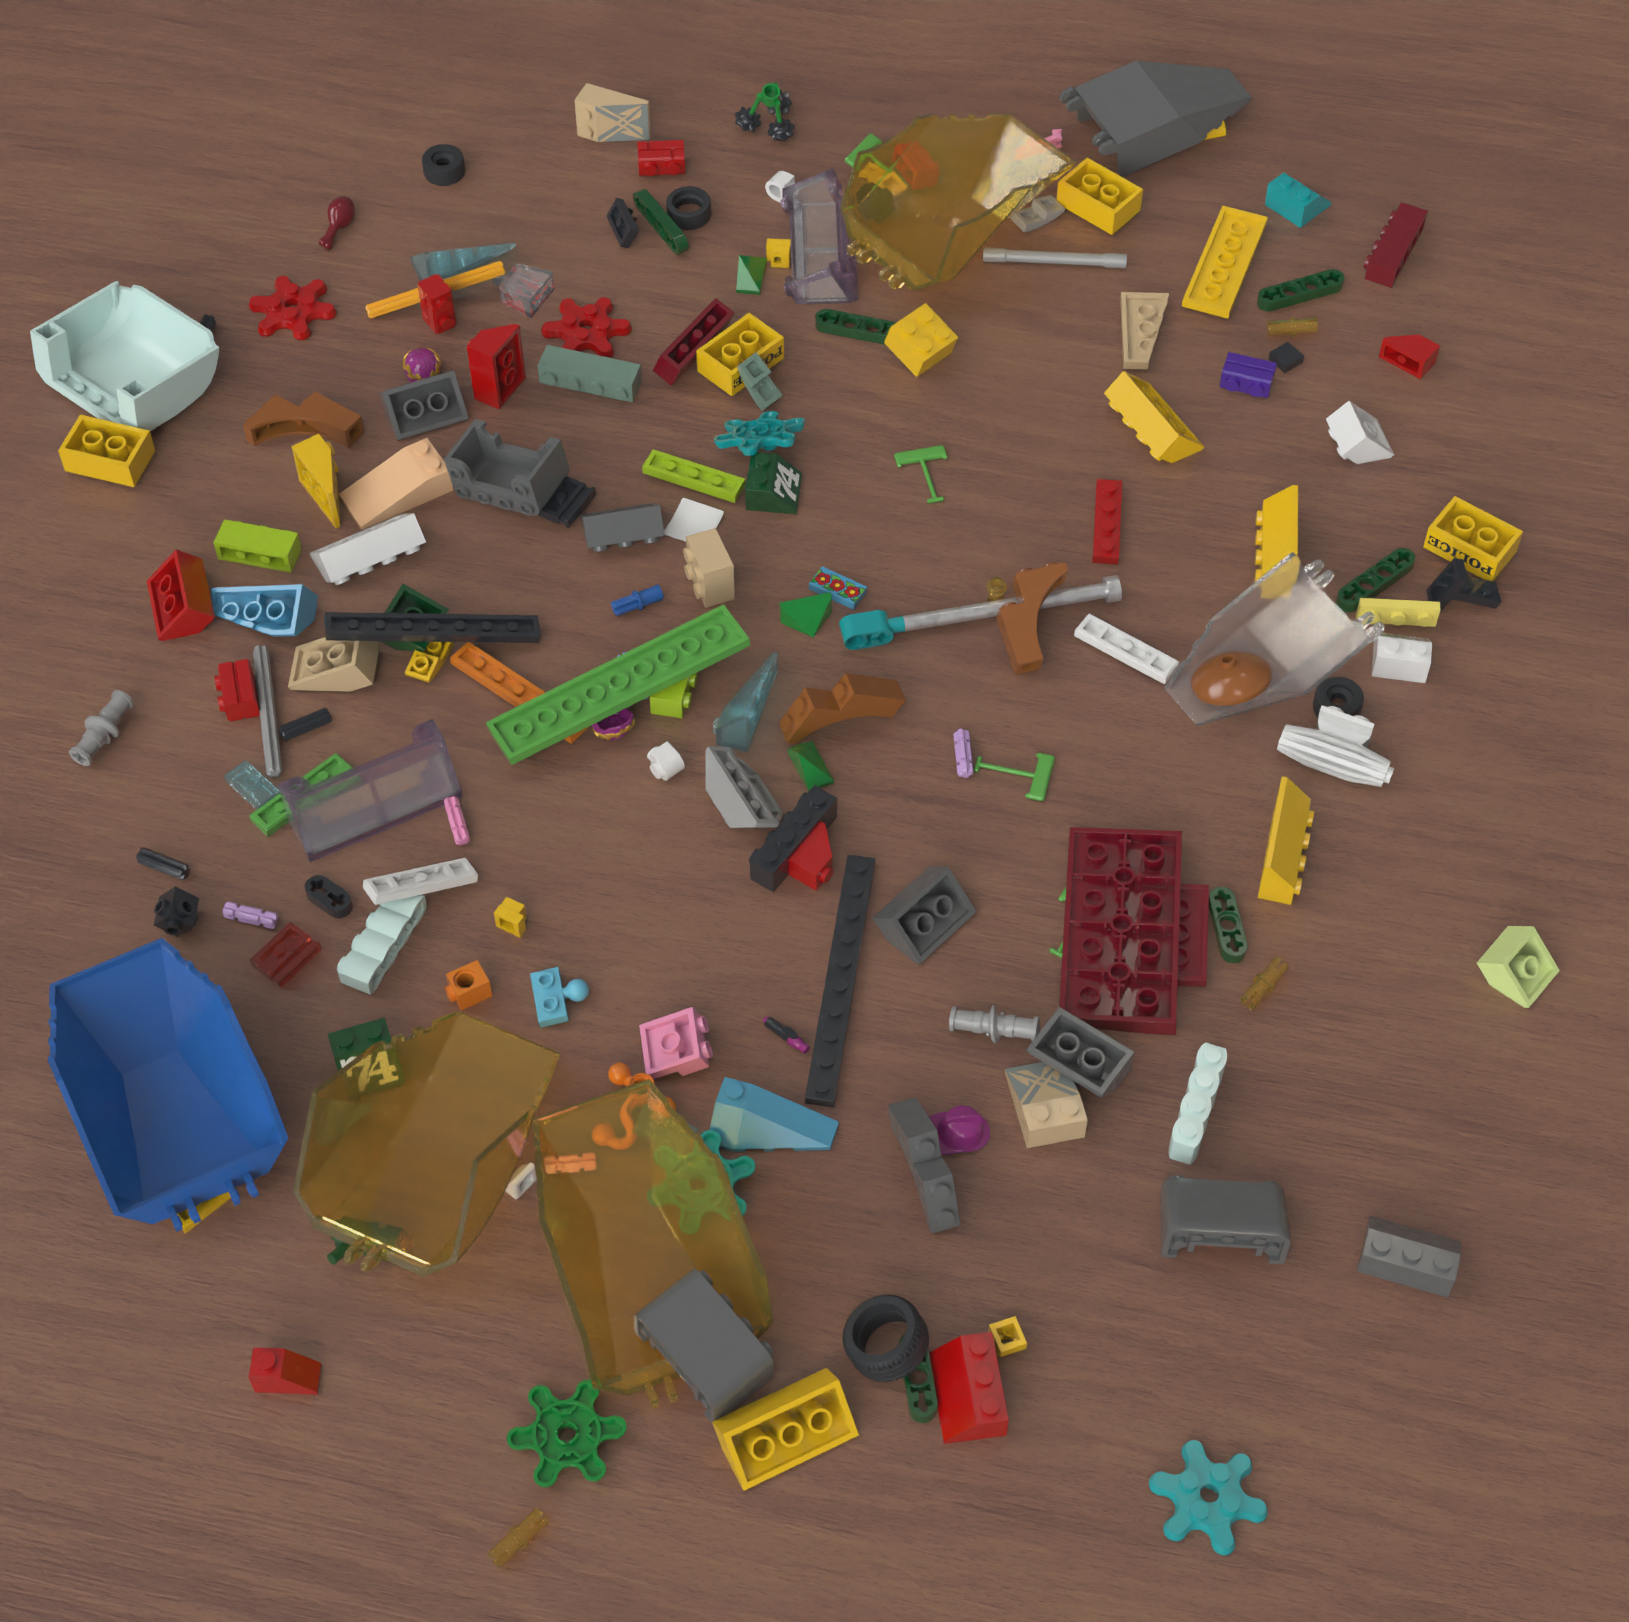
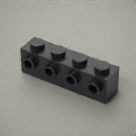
M816 785L808 793L804 792L792 812L788 811L784 815L781 825L776 830H772L766 837L763 846L760 849H755L749 858L750 879L774 892L789 875L788 859L819 822L825 823L827 830L837 818V797Z

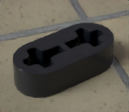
M322 875L312 876L306 881L305 891L311 903L334 918H344L351 913L353 907L351 898L344 889ZM323 887L324 893H322V892L319 891V890H316V891L314 892L313 889H314V888L321 889V888ZM333 900H334L335 902L339 903V904L336 905L335 907H334Z

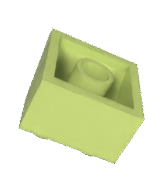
M1507 926L1477 962L1490 986L1524 1008H1529L1560 971L1534 926Z

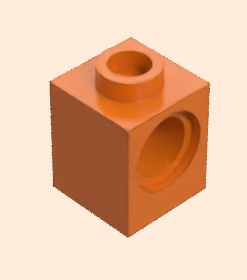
M478 960L446 974L448 986H445L444 989L451 1003L456 1001L461 1011L492 997L490 981ZM465 985H471L470 987L462 988Z

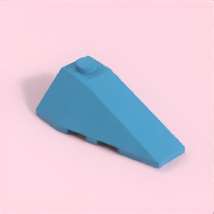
M303 584L216 587L211 589L210 595L215 616L273 637L299 635L315 620L318 595Z
M724 1077L715 1102L710 1130L717 1131L720 1134L721 1145L719 1148L733 1152H746V1149H764V1152L774 1151V1148H792L794 1151L831 1150L839 1122L754 1084Z

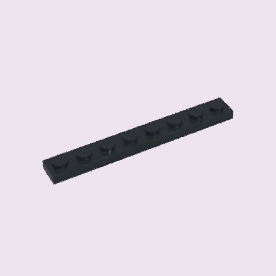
M325 612L324 615L325 635L328 641L539 643L541 638L538 615Z

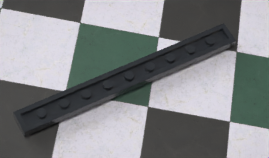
M847 855L806 1088L805 1104L826 1107L835 1106L875 868V858Z

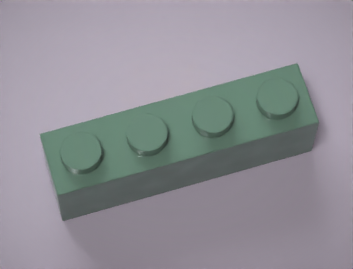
M551 345L546 346L537 365L539 383L628 402L634 401L642 383L641 364Z

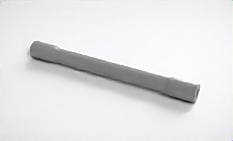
M984 247L983 262H1027L1126 268L1127 254L1009 250L1005 248Z

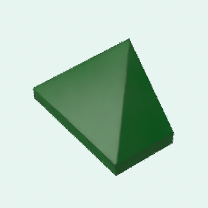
M739 255L736 293L760 295L767 258Z
M831 592L780 602V622L813 638L832 613Z
M812 740L787 749V753L808 792L814 785L823 788L834 784V780Z

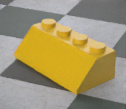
M1123 371L1104 392L1110 400L1108 403L1110 407L1124 416L1122 421L1128 427L1136 430L1138 440L1151 448L1150 454L1158 461L1163 459L1174 463L1201 451L1205 447L1149 382Z
M1292 485L1263 500L1262 510H1257L1255 525L1260 526V530H1256L1255 545H1260V548L1256 549L1255 565H1259V569L1255 571L1254 585H1259V596L1291 597L1298 565V485Z
M1283 776L1274 807L1257 898L1291 905L1293 895H1299L1302 878H1297L1298 871H1304L1306 856L1301 855L1302 849L1307 850L1310 833L1305 831L1306 827L1312 826L1314 811L1309 810L1311 799L1289 778Z
M827 1368L712 1421L721 1448L744 1491L859 1436L840 1381Z

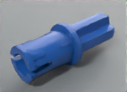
M656 584L639 592L634 590L631 595L612 601L611 608L613 613L619 616L636 609L641 611L644 606L662 601L664 596L660 586Z

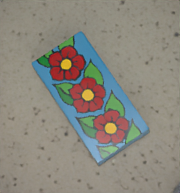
M823 566L809 582V590L818 594L831 592L833 601L853 610L867 593V586Z

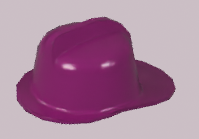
M960 1105L953 1107L947 1112H940L929 1116L937 1129L941 1155L980 1150L987 1144L990 1138V1128L987 1121L975 1109L969 1106Z

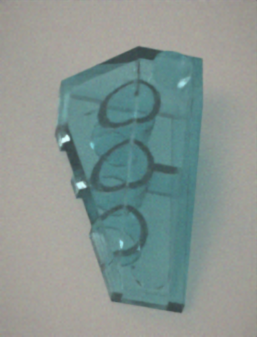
M514 242L424 252L410 257V261L420 281L434 274H439L442 279L467 272L515 248L516 245Z
M771 653L723 708L720 718H715L712 732L716 734V745L748 752L778 672V653Z

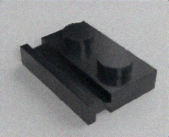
M566 476L538 516L557 524L563 523L567 528H570L595 497V487H586L585 483Z

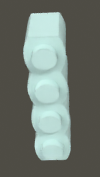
M424 895L382 903L375 912L370 913L366 921V928L353 939L352 950L346 957L343 956L338 963L337 972L342 984L369 995L375 992L385 972L395 961L399 950L409 939L413 928L423 917L427 908Z
M1205 1042L1198 1050L1194 1070L1189 1077L1186 1095L1181 1102L1178 1119L1172 1130L1168 1150L1170 1159L1189 1165L1196 1160L1203 1134L1207 1128L1210 1112L1215 1103L1218 1086L1222 1081L1227 1061L1226 1048Z

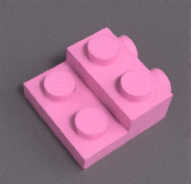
M693 1007L639 1025L645 1072L653 1080L677 1071L682 1076L709 1067L708 1059L713 1057L710 1043L705 1041L704 1033L709 1032L708 1022Z

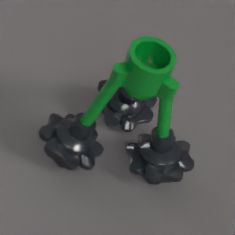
M778 83L766 84L762 89V93H757L752 107L748 109L741 107L740 111L735 113V123L743 131L750 130L754 132L761 125L759 120L761 116L756 113V109L760 102H763L768 107V113H774L777 117L775 123L769 124L767 134L777 141H785L788 137L793 136L795 125L791 124L789 119L784 120L781 114L789 113L792 101L789 99V93L782 92Z

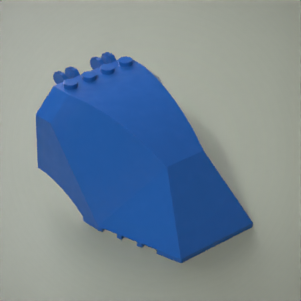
M163 938L51 983L49 989V1007L51 1009L49 1025L51 1030L50 1037L48 1038L50 1046L48 1063L113 1214L150 1224L171 1218L174 1228L178 1232L183 1229V1224L177 1213L188 1209L191 1220L196 1224L201 1219L195 1206L227 1192L234 1206L241 1204L240 1195L235 1188L245 1183L248 1193L252 1198L259 1196L253 1181L269 1173L286 1144L288 1135L267 1080L248 1044L223 988L220 985L216 986L210 981L205 972L201 973L190 960L186 961L181 957L179 951Z

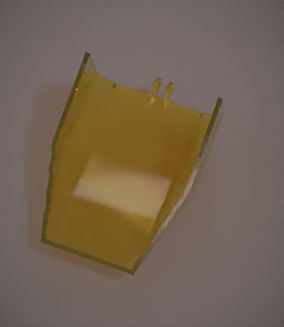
M455 1011L433 1020L432 1026L425 1030L424 1027L417 1026L413 1028L412 1035L405 1037L401 1033L392 1036L390 1044L386 1045L383 1041L373 1044L312 1091L293 1192L314 1229L351 1245L344 1254V1262L347 1264H353L364 1252H368L363 1258L360 1267L365 1272L372 1270L379 1264L381 1259L422 1277L457 1263L481 1234L506 1191L559 1063L561 1053L460 1011Z

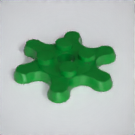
M593 1380L581 1381L577 1385L573 1396L565 1400L555 1398L546 1386L537 1385L533 1387L528 1393V1401L536 1410L537 1416L535 1421L526 1427H515L507 1434V1444L511 1449L516 1451L531 1449L538 1453L540 1462L534 1470L533 1477L535 1483L540 1487L547 1488L552 1486L557 1481L559 1473L568 1467L578 1468L584 1478L591 1482H597L605 1476L606 1465L597 1455L598 1446L606 1440L621 1438L627 1430L626 1421L620 1416L601 1417L595 1413L593 1405L600 1391L599 1386ZM565 1428H571L576 1432L575 1437L569 1443L558 1437L560 1431Z

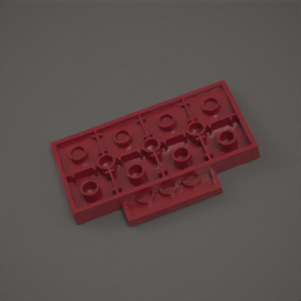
M1070 827L1059 1007L1094 1028L1144 1034L1176 1035L1177 986L1206 987L1209 885L1181 884L1182 831Z

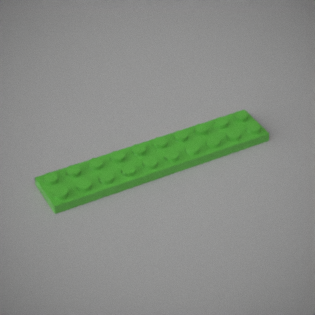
M723 604L487 721V729L509 763L513 765L750 646V639Z

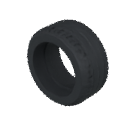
M884 1294L883 1296L878 1295V1297L874 1296L869 1298V1300H865L864 1303H861L860 1306H857L852 1311L853 1313L849 1315L843 1329V1346L848 1358L863 1376L877 1382H893L908 1376L909 1373L911 1374L913 1370H916V1367H919L923 1358H925V1354H927L929 1332L925 1321L912 1303L900 1296ZM889 1322L907 1323L905 1336L893 1350L880 1355L865 1353L867 1341L877 1328Z

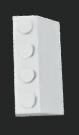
M405 513L309 554L325 581L334 582L335 585H339L350 580V574L358 572L359 575L372 571L374 569L372 565L382 561V564L385 565L397 560L396 555L404 551L406 555L419 551L421 549L419 545L426 543V540L415 514Z

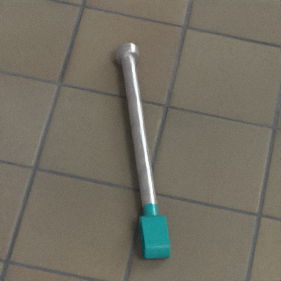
M1117 575L1103 577L1102 583L1052 591L1040 609L1105 598L1107 603L1121 601L1122 589L1120 580ZM1016 597L893 618H889L887 612L883 610H875L847 615L840 620L839 627L845 647L850 650H857L888 644L894 637L893 633L995 617L998 614L999 608L1009 602H1016L1017 604L1018 601Z

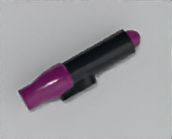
M772 1017L763 1018L764 1026L786 1041L788 1045L801 1051L803 1054L809 1051L810 1046L792 1028L783 1026Z

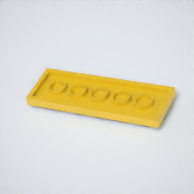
M1222 205L1182 300V307L1229 318L1267 225L1268 217Z

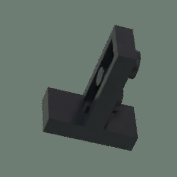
M1453 558L1426 590L1429 601L1440 602V612L1451 600L1495 609L1502 602L1496 582L1468 576L1463 559Z

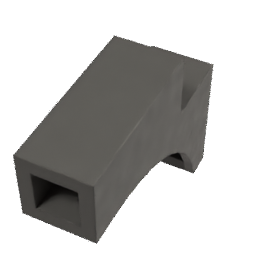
M916 1097L889 1104L891 1128L911 1169L930 1232L936 1233L960 1226L953 1176L941 1157L937 1129Z

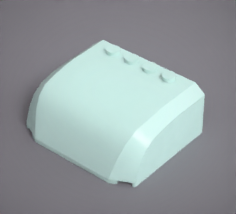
M118 281L111 283L30 331L36 371L46 384L98 419L150 431L176 416L204 393L212 381L219 356V347L214 342L211 330L144 287L133 285L132 288L119 286Z

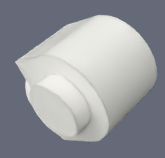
M779 171L766 183L765 189L773 200L785 205L792 197L797 195L799 185L795 183L794 175L785 171Z
M668 742L654 747L647 755V758L651 761L650 770L657 779L662 778L667 781L685 768L681 756Z

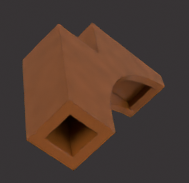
M315 391L308 398L304 399L299 406L275 394L243 424L246 441L254 446L280 436H315L319 434L323 438L350 448L364 434L361 415Z
M1050 562L1041 568H1024L1014 575L1012 583L1018 603H1006L998 610L996 620L1015 675L1041 668L1044 658L1037 637V616L1045 599L1052 591L1066 581L1068 574L1066 562Z
M845 673L832 691L805 687L778 723L786 742L796 744L818 729L842 720L864 716L892 718L906 699L897 680Z

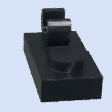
M616 198L606 217L620 247L629 248L639 231L635 223L637 218L632 217L633 210L627 208L624 199Z

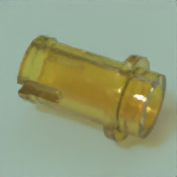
M993 577L987 582V602L1004 599L1007 584L1002 578Z

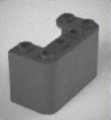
M475 419L444 458L455 493L462 499L481 502L482 504L512 510L528 516L538 515L570 472L561 440L550 437L545 444H542L537 451L503 443L500 433L490 434L485 429L487 426L486 421Z
M693 1268L634 1314V1332L644 1343L650 1339V1346L653 1350L658 1349L694 1392V1398L697 1402L701 1401L707 1409L704 1415L712 1423V1421L731 1413L773 1379L774 1362L772 1357L775 1354L766 1341L762 1340L760 1342L754 1336V1329L745 1317L739 1318L732 1310L734 1306L730 1299L724 1293L719 1295L712 1287L714 1284L710 1276L704 1270L697 1271Z

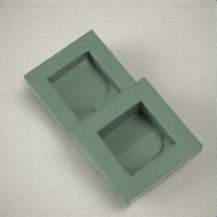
M757 352L737 366L747 390L761 411L783 396L768 376L771 371Z

